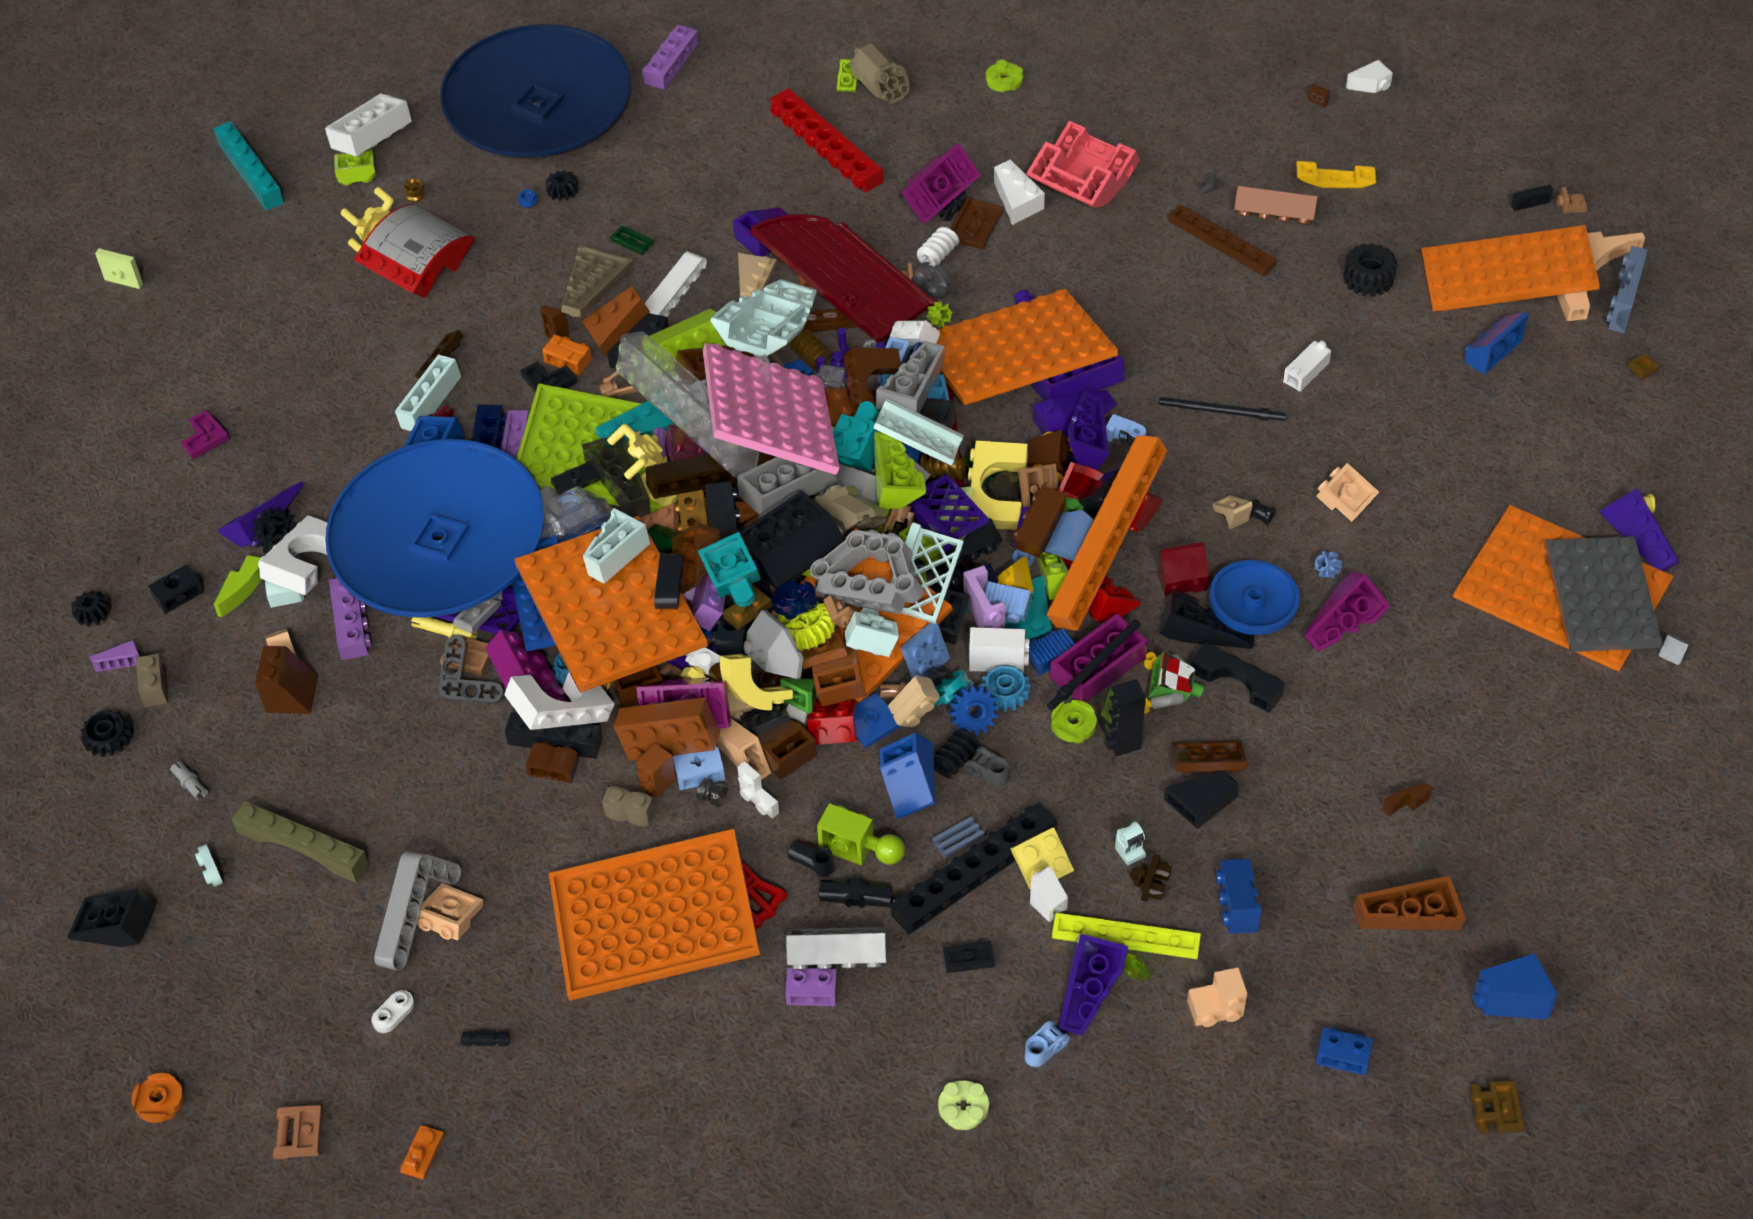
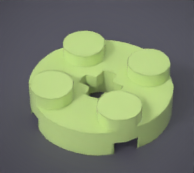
M957 1081L945 1085L943 1092L939 1096L938 1110L942 1119L949 1126L959 1130H969L975 1128L987 1117L989 1100L982 1085L970 1081ZM961 1100H966L968 1104H971V1106L966 1107V1110H961V1107L956 1105L961 1103Z

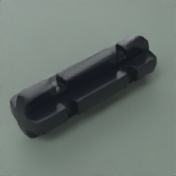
M464 1031L461 1034V1045L472 1046V1044H475V1046H495V1044H498V1046H509L510 1034L507 1031H499V1034H496V1031H476V1034H473L472 1031Z

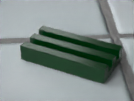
M621 226L610 237V241L642 256L654 244V240L624 226ZM623 232V233L629 235V237L624 236V235H622L621 233ZM635 239H638L644 242L645 244L639 243L635 241Z

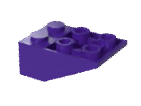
M780 207L748 211L733 221L734 237L754 255L764 257L771 251L750 233V228L767 219L789 214Z

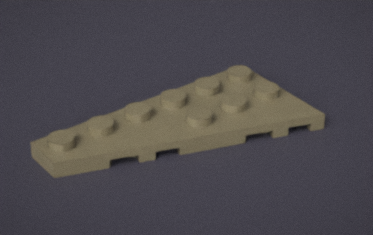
M579 244L567 291L563 298L561 312L567 313L572 317H581L633 267V259Z

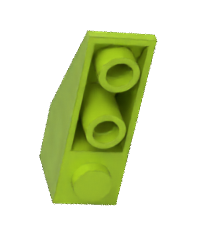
M1043 552L1041 557H1036L1041 576H1043L1046 594L1049 600L1055 599L1068 569L1060 556Z

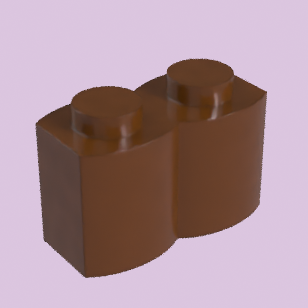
M547 742L534 743L525 765L528 776L572 783L579 763L578 752L571 747H554Z

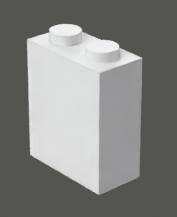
M970 628L969 671L987 672L988 670L992 671L996 666L1004 665L1015 666L1019 671H1024V666H1028L1029 639H1025V629Z

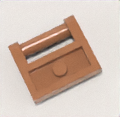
M321 1105L282 1107L277 1109L276 1118L279 1121L277 1143L273 1149L274 1159L319 1156L323 1113ZM295 1118L292 1146H287L289 1120Z

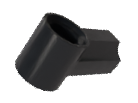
M799 839L794 840L790 845L787 854L788 859L814 870L821 877L830 876L834 872L833 853L830 849L826 847L817 848Z

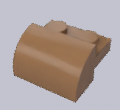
M1056 464L1018 469L1022 507H1032V498L1035 492L1040 491L1042 485L1056 491L1059 490Z

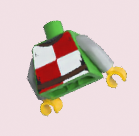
M1164 651L1158 657L1153 652L1146 654V660L1143 661L1144 667L1152 670L1148 695L1151 700L1148 701L1146 698L1144 714L1150 711V707L1157 709L1183 704L1190 695L1198 698L1202 695L1204 685L1194 682V667L1187 664L1179 655L1169 654Z

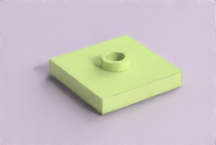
M98 248L95 254L105 280L138 289L142 287L143 282L134 257Z

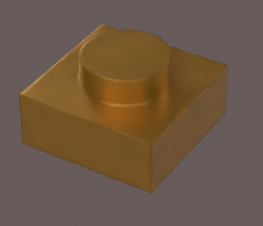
M1644 353L1629 361L1628 368L1643 380L1658 372L1659 365Z

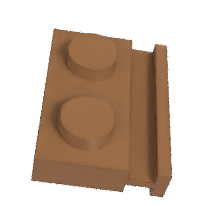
M462 637L467 643L464 671L483 676L490 661V657L485 649L489 643ZM457 641L456 644L452 645L451 647L455 651L454 657L460 659V657L456 655L457 648L461 647V645ZM443 653V655H442V657H441V659H440L441 665H442V662H443L444 653ZM454 662L449 664L448 667L458 670L459 664Z

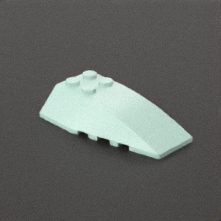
M780 279L764 286L763 291H753L750 297L746 295L740 297L739 302H728L711 317V323L727 346L733 347L737 351L753 353L757 357L765 354L768 356L787 345L804 329L816 298L817 290Z

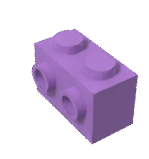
M787 968L785 993L787 1005L836 1006V969Z

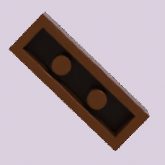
M1043 485L1039 492H1035L1031 502L1033 505L1030 510L1027 509L1022 519L1023 524L1021 528L1017 527L1013 536L1017 550L1038 558L1041 557L1067 506V494Z

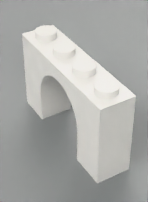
M309 515L305 517L278 544L274 545L265 556L261 557L258 564L260 578L300 594H308L318 584L317 566L293 556L308 551L327 555L325 537L328 522Z
M568 673L562 689L572 702H563L548 696L531 675L512 676L504 694L530 730L607 722L614 707V702L601 686L579 693L570 673Z

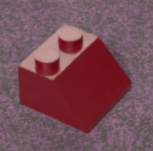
M1203 542L1160 550L1158 578L1164 596H1169L1172 589L1182 593L1191 591L1198 593L1208 588L1209 574Z

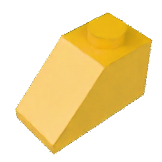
M1025 556L996 576L999 584L1029 590L1031 594L1034 592L1028 559Z

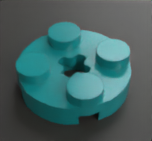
M963 669L952 673L954 678H945L939 685L935 686L934 689L937 690L940 696L939 700L934 704L935 707L942 702L947 704L954 698V692L970 684L971 681Z

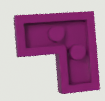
M205 410L188 420L196 434L181 441V445L188 455L195 459L229 440V437L212 415Z

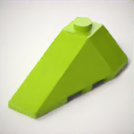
M874 432L878 506L885 509H901L926 493L924 475L921 471H917L914 460L909 459L906 454V448L901 441L882 432Z

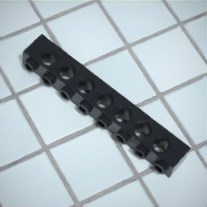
M1039 802L1032 807H1027L1021 815L1015 819L1008 820L998 831L989 833L985 840L979 844L972 845L960 857L953 858L943 869L934 871L930 878L914 885L911 891L904 896H898L891 904V916L909 935L1016 861L1010 848L1054 827L1057 832V820ZM919 904V905H922V906H920V907H915V906H913V905Z

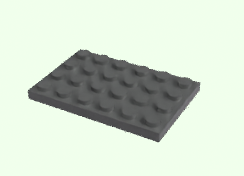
M1635 536L1546 540L1545 549L1570 652L1661 648L1663 642Z

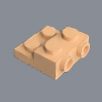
M1347 463L1342 469L1338 466L1329 475L1332 478L1330 482L1325 480L1317 488L1320 492L1316 497L1331 510L1336 507L1352 522L1379 491Z
M441 883L422 903L417 924L424 931L433 930L438 932L444 939L453 938L459 940L470 928L471 919L483 907V899Z

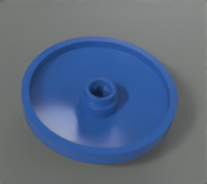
M1243 560L1225 566L1216 574L1211 583L1209 600L1214 614L1226 626L1245 634L1265 635L1277 632L1292 622L1298 611L1300 594L1293 578L1280 567L1259 560Z

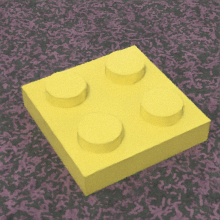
M1054 827L1010 848L1030 890L1033 875L1040 870L1043 871L1048 866L1052 868L1057 879L1074 871Z

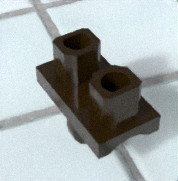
M1153 855L1148 871L1145 864H1140V867H1134L1130 871L1129 875L1134 880V886L1140 887L1141 883H1143L1141 888L1143 893L1140 899L1147 902L1148 898L1158 900L1163 898L1165 885L1154 881L1156 878L1169 881L1172 866L1160 862V855Z

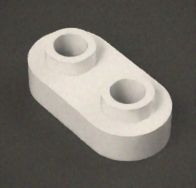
M405 990L393 993L372 1015L374 1029L380 1033L392 1031L414 1008L412 994ZM404 999V1002L397 1003L399 1000ZM382 1017H387L386 1020H380Z

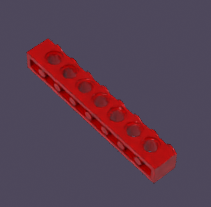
M787 88L770 98V111L774 117L778 116L786 127H790L797 137L801 136L809 147L817 150L821 158L825 157L831 167H836L844 178H849L855 188H860L866 193L883 183V169L793 91Z

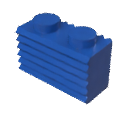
M1065 628L1058 631L1054 630L1042 639H1034L1029 642V663L1040 676L1050 671L1051 662L1076 643Z

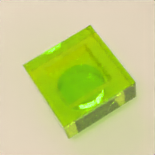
M1126 954L1124 963L1126 967L1124 970L1130 978L1145 981L1152 976L1138 956Z

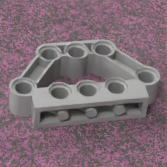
M855 530L846 537L844 542L824 558L816 560L810 568V574L818 582L815 590L822 599L831 595L837 600H842L845 605L901 614L905 602L914 603L918 601L924 591L923 586L917 580L911 560L913 556L912 550L898 535L893 533L885 535L874 530H869L868 532ZM874 557L878 562L889 560L895 582L890 584L883 578L869 580L862 574L850 577L847 572L863 559Z

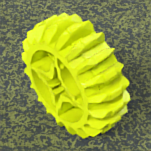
M808 601L805 604L800 602L799 605H792V608L785 609L783 614L778 615L779 619L777 620L788 628L800 652L803 649L818 648L820 643L824 644L825 639H830L831 634L835 632V623L831 621L825 604H819L818 601L814 603Z

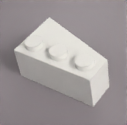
M1008 160L994 167V184L1012 225L1044 209L1045 193L1017 165Z

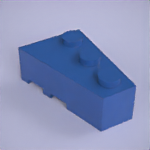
M1250 859L1221 860L1220 870H1216L1217 885L1221 884L1222 891H1219L1220 905L1225 906V911L1222 912L1223 926H1228L1229 934L1258 932L1262 907L1261 903L1256 902L1258 891L1257 888H1254V874Z

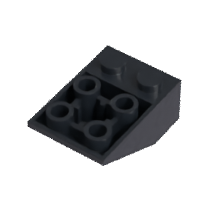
M931 588L937 594L942 591V588ZM947 589L944 600L952 606L953 610L938 624L944 642L956 645L970 595Z

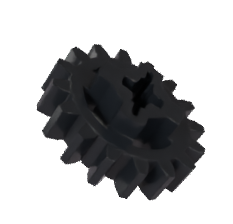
M269 508L257 514V519L252 521L256 526L251 529V532L256 535L252 540H258L257 548L264 547L263 553L269 552L274 545L278 544L296 526V523H290L292 516L285 517L286 511L279 512L278 508L272 510Z

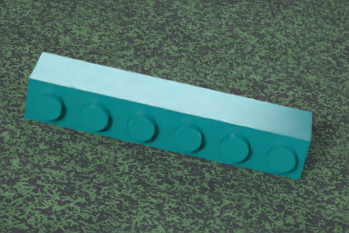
M230 121L213 128L218 145L264 209L267 211L283 204L279 186L233 123Z

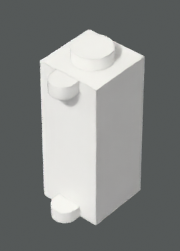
M1313 341L1285 369L1283 382L1301 392L1330 363L1331 350L1326 347V343L1324 341L1319 343Z

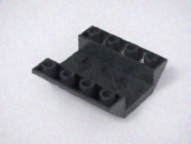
M802 490L787 495L726 536L729 537L737 532L740 533L751 558L762 567L763 578L777 591L810 569L816 560L824 558L845 541L830 513ZM796 515H804L802 518H794ZM762 538L769 539L765 542L759 541Z

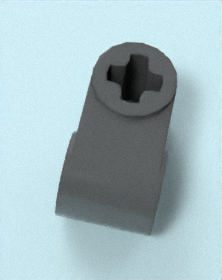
M978 747L974 757L965 762L964 766L969 773L984 779L992 785L1004 786L1009 781V764L1007 760L984 747Z

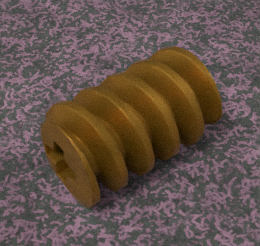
M807 329L798 333L788 343V346L814 371H817L816 359L818 357H824L826 365L832 355L831 350Z
M957 453L951 466L932 456H929V460H927L926 454L921 455L920 465L931 474L927 481L932 478L936 480L946 474L953 480H956V478L964 480L966 477L967 462L965 456L960 459Z

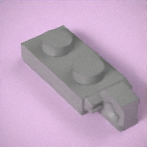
M502 591L477 606L461 611L454 618V626L473 634L499 608L503 600Z

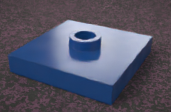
M876 692L860 703H857L854 714L856 736L865 748L902 727L896 723L888 705Z

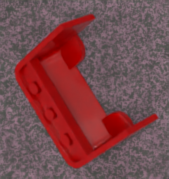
M1071 462L1058 491L1067 494L1069 498L1079 500L1105 473L1089 466ZM1147 492L1129 529L1134 532L1144 530L1160 507L1163 499Z

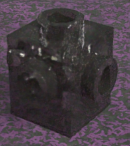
M1007 470L988 481V497L994 500L1013 502L1021 496L1019 476Z

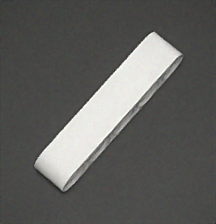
M688 251L685 252L645 302L650 313L667 317L670 314L671 308H674L680 301L679 298L682 294L685 295L691 287L689 285L700 276V271L706 268V258Z

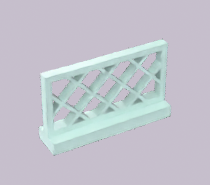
M886 398L873 427L951 466L964 436Z
M912 523L905 543L912 550L913 556L911 560L915 573L929 598L920 603L916 601L914 602L915 605L909 608L903 607L901 613L936 624L963 546V541L922 529L921 525ZM923 536L932 538L936 545L924 549L921 543ZM948 543L957 546L955 552L948 556L945 555L942 546ZM939 549L943 558L932 563L927 553ZM924 555L929 565L917 569L914 563L915 559ZM946 562L949 571L939 576L935 566ZM932 569L936 578L925 583L920 573ZM894 576L892 578L891 584H894L895 582ZM939 582L942 591L932 596L928 586ZM932 602L935 608L933 616L924 614L921 606Z

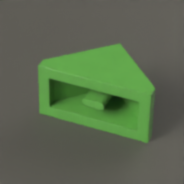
M781 678V686L793 690V699H787L784 702L808 714L812 713L816 702L814 679Z

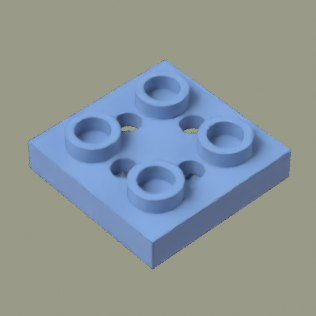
M930 622L900 647L912 679L916 675L922 676L926 674L929 669H936L944 665L951 659L937 623Z

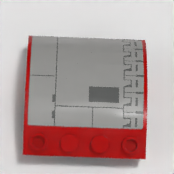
M408 204L391 211L375 225L366 237L354 260L409 292L425 298L443 266L454 272L458 269L474 237L417 205Z

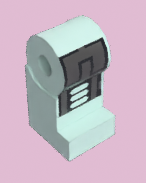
M1132 822L1127 828L1118 829L1116 834L1115 849L1127 866L1146 857V852L1142 848L1145 836L1137 822Z

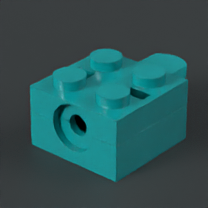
M865 401L860 403L855 417L841 414L833 431L839 464L871 471L875 462L874 432H880L873 428L880 412L872 402Z
M739 532L698 551L719 598L731 594L735 603L740 607L750 606L754 602L755 592L751 584L761 580Z

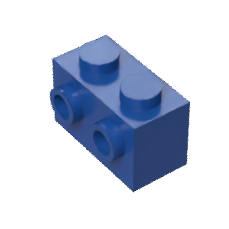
M1323 1027L1316 1064L1365 1076L1373 1039L1367 1038L1363 1034H1350L1342 1032L1337 1028Z

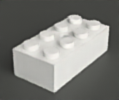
M379 94L325 127L332 149L353 156H360L364 151L376 146L383 139L391 137L394 132L405 128L407 124L412 122L407 101Z

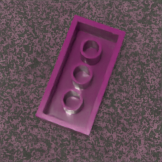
M1118 614L1111 617L1051 662L1050 679L1059 687L1064 684L1067 685L1129 624ZM1135 631L1073 691L1071 697L1074 700L1089 701L1146 658L1148 640L1138 631Z
M500 629L485 649L506 689L512 676L531 675L548 696L559 701L568 702L564 695V690L559 686L554 672L550 669L546 662V657L540 649L526 652L523 635Z

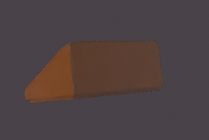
M541 306L540 311L545 336L549 339L554 334L560 337H569L566 314L558 308Z

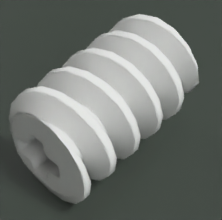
M938 228L922 247L918 249L917 257L919 262H931L929 265L933 267L939 265L941 260H944L950 251L958 245V236L949 228Z

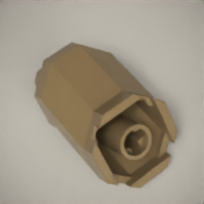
M866 43L855 48V56L850 61L853 77L860 80L876 98L885 103L894 104L904 99L910 90L906 69L901 65H897L883 49L872 43Z
M835 485L830 487L829 492L814 498L816 503L830 513L836 525L842 528L844 536H848L856 527L859 530L866 529L868 532L886 523L887 515L884 508L860 496L857 487L854 485L848 487Z

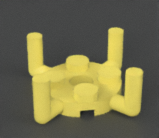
M377 187L374 193L385 201L382 207L368 208L362 219L354 216L346 208L341 211V215L354 226H357L356 234L363 241H365L375 225L390 213L389 210L394 202V199L380 187ZM354 238L348 241V244L358 252L362 245Z
M623 424L607 441L609 444L614 445L624 435L629 438L630 447H628V451L633 457H638L639 460L624 473L627 479L630 480L643 467L667 463V457L663 458L661 455L663 449L658 444V436H649L648 434L642 436L640 435L641 432L635 433L627 424Z

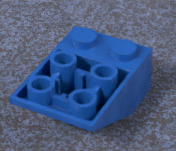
M915 732L881 748L880 770L896 818L906 817L934 804L933 743Z

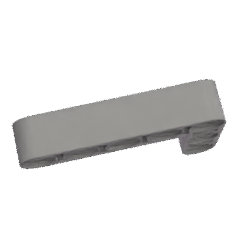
M406 851L402 854L374 959L377 966L397 971L405 967L428 880L455 885L461 877V868L458 864L413 851Z

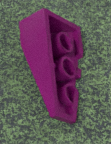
M1351 572L1333 591L1304 633V637L1319 652L1340 641L1341 635L1349 630L1353 634L1359 631L1357 626L1365 622L1369 625L1376 622L1390 605L1366 574Z

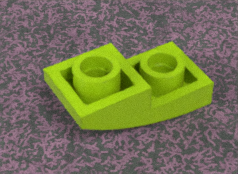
M840 59L837 91L856 92L857 79L852 74L851 60Z

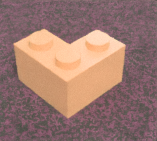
M1239 968L1214 972L1213 985L1189 989L1187 1001L1195 1026L1203 1025V1027H1210L1223 1020L1234 1022L1244 1015L1247 991Z

